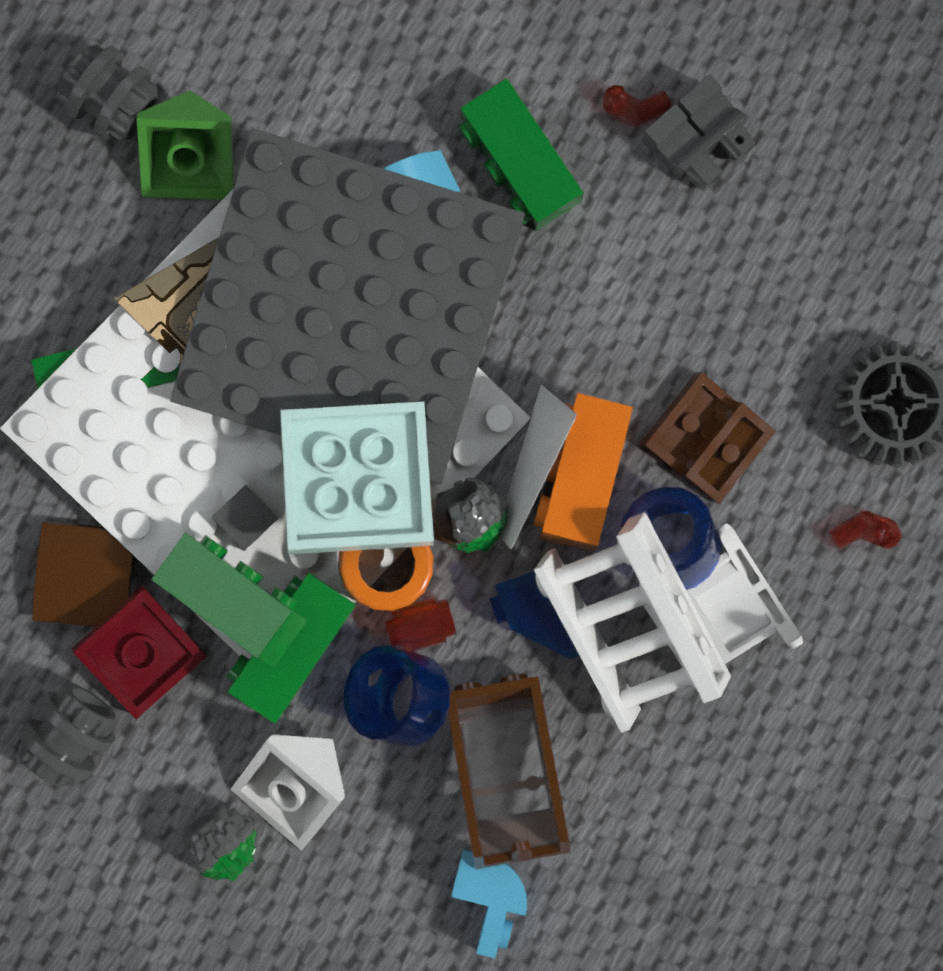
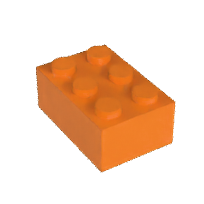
M577 393L573 405L565 403L577 416L564 441L562 450L559 451L545 481L553 483L551 495L541 494L533 526L542 528L539 539L594 552L599 545L633 407Z

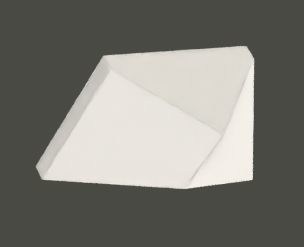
M278 733L271 735L230 789L301 851L345 798L333 739L284 736Z

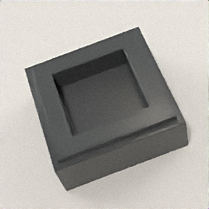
M247 485L243 486L212 516L214 521L243 551L278 520L276 515Z

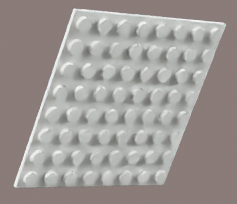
M234 188L146 279L220 236ZM121 305L0 427L7 436L154 575L184 533L198 541H201L207 535L228 550L223 559L236 567L241 560L261 574L263 579L259 585L270 593L275 587L284 591L295 575L303 580L309 572L353 603L356 602L342 584L338 572L339 551L305 554L288 553L282 436L170 402L176 381L147 388L141 379L154 366L159 371L165 373L172 372L177 367L180 369V353L177 348L171 353L166 351ZM479 367L475 374L442 484L430 481L432 521L434 520L433 512L436 509L438 493L453 488L454 482L459 480L465 481L466 478H474L531 419ZM247 485L276 515L278 520L243 551L214 521L212 516L243 486ZM408 547L362 550L359 555L358 569L365 583L370 587ZM195 613L239 656L243 654L247 658L251 657L252 654Z

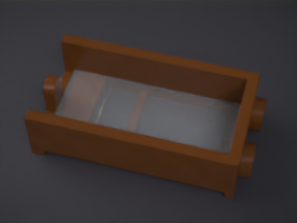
M512 674L503 677L500 683L482 686L480 682H467L457 685L454 691L445 692L475 869L570 853L569 836L539 677L528 678L527 674Z

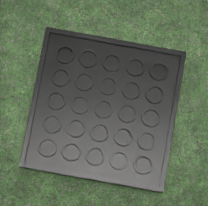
M252 128L170 402L281 436V410L424 402L429 479L432 482L442 484L525 213Z

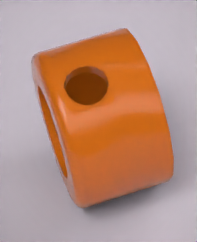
M430 546L410 547L415 559L414 572L408 583L401 589L392 592H379L369 587L362 579L358 569L359 555L362 550L339 551L338 572L344 588L357 602L373 610L395 611L411 605L425 592L433 576L434 557Z

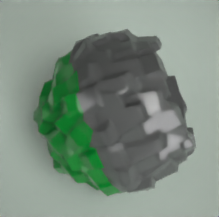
M466 478L465 481L459 480L454 482L453 488L438 493L436 497V509L433 512V528L441 535V540L456 550L466 553L479 550L485 553L495 544L504 530L507 518L505 497L499 494L492 485H487L478 479Z
M220 804L210 809L211 814L199 816L187 827L188 833L184 834L182 838L190 867L196 869L198 873L206 878L217 881L228 879L233 882L237 879L238 875L243 873L244 868L254 862L253 856L257 848L254 843L257 832L248 815H241L236 808L230 809L228 806Z

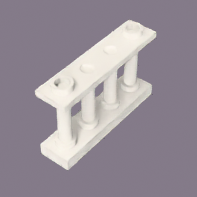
M645 512L627 520L616 536L618 539L617 545L567 565L563 564L557 550L554 548L546 552L534 569L540 592L550 599L601 694V703L606 715L614 719L621 733L630 730L641 710L639 704L688 686L697 689L701 699L706 703L720 698L731 678L725 663ZM624 562L632 566L640 581V586L592 605H585L574 582ZM645 604L655 609L662 623L660 628L610 647L607 646L596 626L598 622ZM667 645L676 649L683 663V668L633 687L628 686L617 665Z

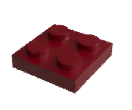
M143 585L71 648L75 656L136 720L207 657L205 652Z

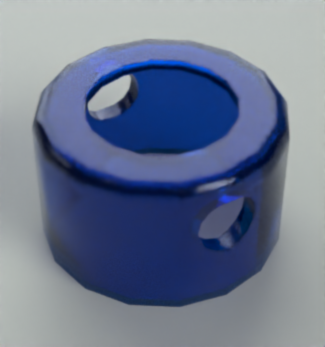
M664 486L645 492L631 503L623 516L621 529L629 518L644 512L647 514L650 522L657 517L670 513L690 514L694 522L693 536L685 547L678 552L668 554L686 590L697 587L710 577L719 562L722 544L718 537L717 527L710 509L698 495L681 487Z
M391 645L377 646L362 654L350 669L344 686L343 706L348 722L359 735L374 741L403 747L416 746L432 738L443 725L450 707V685L444 669L435 659ZM382 669L377 682L369 686V676L373 672ZM411 675L413 681L412 699L407 713L399 722L393 709V697L401 681Z

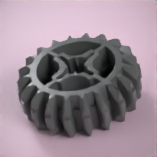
M891 341L888 344L887 356L879 344L870 347L871 360L865 354L859 352L853 358L858 370L848 365L841 370V374L850 384L837 382L833 388V391L839 395L846 396V399L834 401L831 404V409L834 411H846L847 416L841 417L834 422L835 427L842 429L850 425L853 432L845 436L843 442L849 445L859 438L863 444L858 448L857 456L863 458L873 448L876 450L873 463L878 466L883 464L887 453H890V461L894 468L902 466L904 453L912 465L921 462L920 449L926 455L932 456L937 453V447L932 439L943 443V428L940 426H943V383L939 378L943 374V364L937 366L934 370L929 367L928 364L934 357L933 352L927 351L920 360L916 359L917 345L913 343L906 347L903 355L900 353V346L897 341ZM887 368V378L884 380L882 394L871 395L868 398H859L866 378L875 371ZM901 369L916 376L925 386L929 397L926 394H919L910 390L906 383L905 374L901 373ZM892 391L896 394L898 402L912 404L899 411L900 417L898 418L895 415L894 407L880 404L893 396ZM922 411H931L928 424L917 438L904 441V430L907 429L909 415ZM861 412L881 418L885 425L886 434H889V439H885L871 430L863 419Z

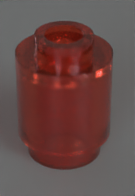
M432 597L412 603L409 606L392 611L394 619L385 621L392 648L402 646L404 655L446 643L447 637L457 635L447 598L435 601V598Z

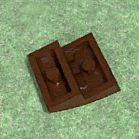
M696 371L640 444L715 503L720 504L776 431L743 402L735 401L703 372Z
M43 521L36 565L32 621L96 627L130 597L135 556L103 526Z

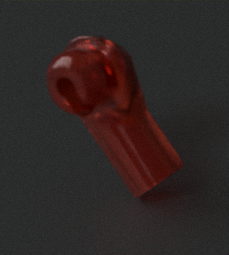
M612 85L603 94V108L610 117L630 126H640L662 116L672 107L664 90L641 100L628 94L621 85Z
M863 510L828 530V534L838 550L847 547L858 539L881 546L884 549L894 548L901 540V531L894 520L868 510Z

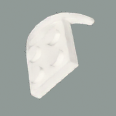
M727 523L719 527L716 533L725 553L681 581L725 664L776 632L789 648L794 649L801 645L803 638L777 599L734 529ZM647 604L643 605L656 627L660 628L662 623L655 609ZM669 646V648L671 649V651H672L673 654L675 655L676 659L678 660V662L680 663V665H681L682 668H683V663H682V661H681V659H680V657H679V655H678L676 649H675V648H671V647Z

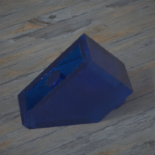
M535 571L494 586L497 595L489 598L498 625L507 622L510 632L568 660L580 656L550 599L540 592L536 582Z

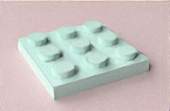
M424 402L281 410L289 554L434 545Z

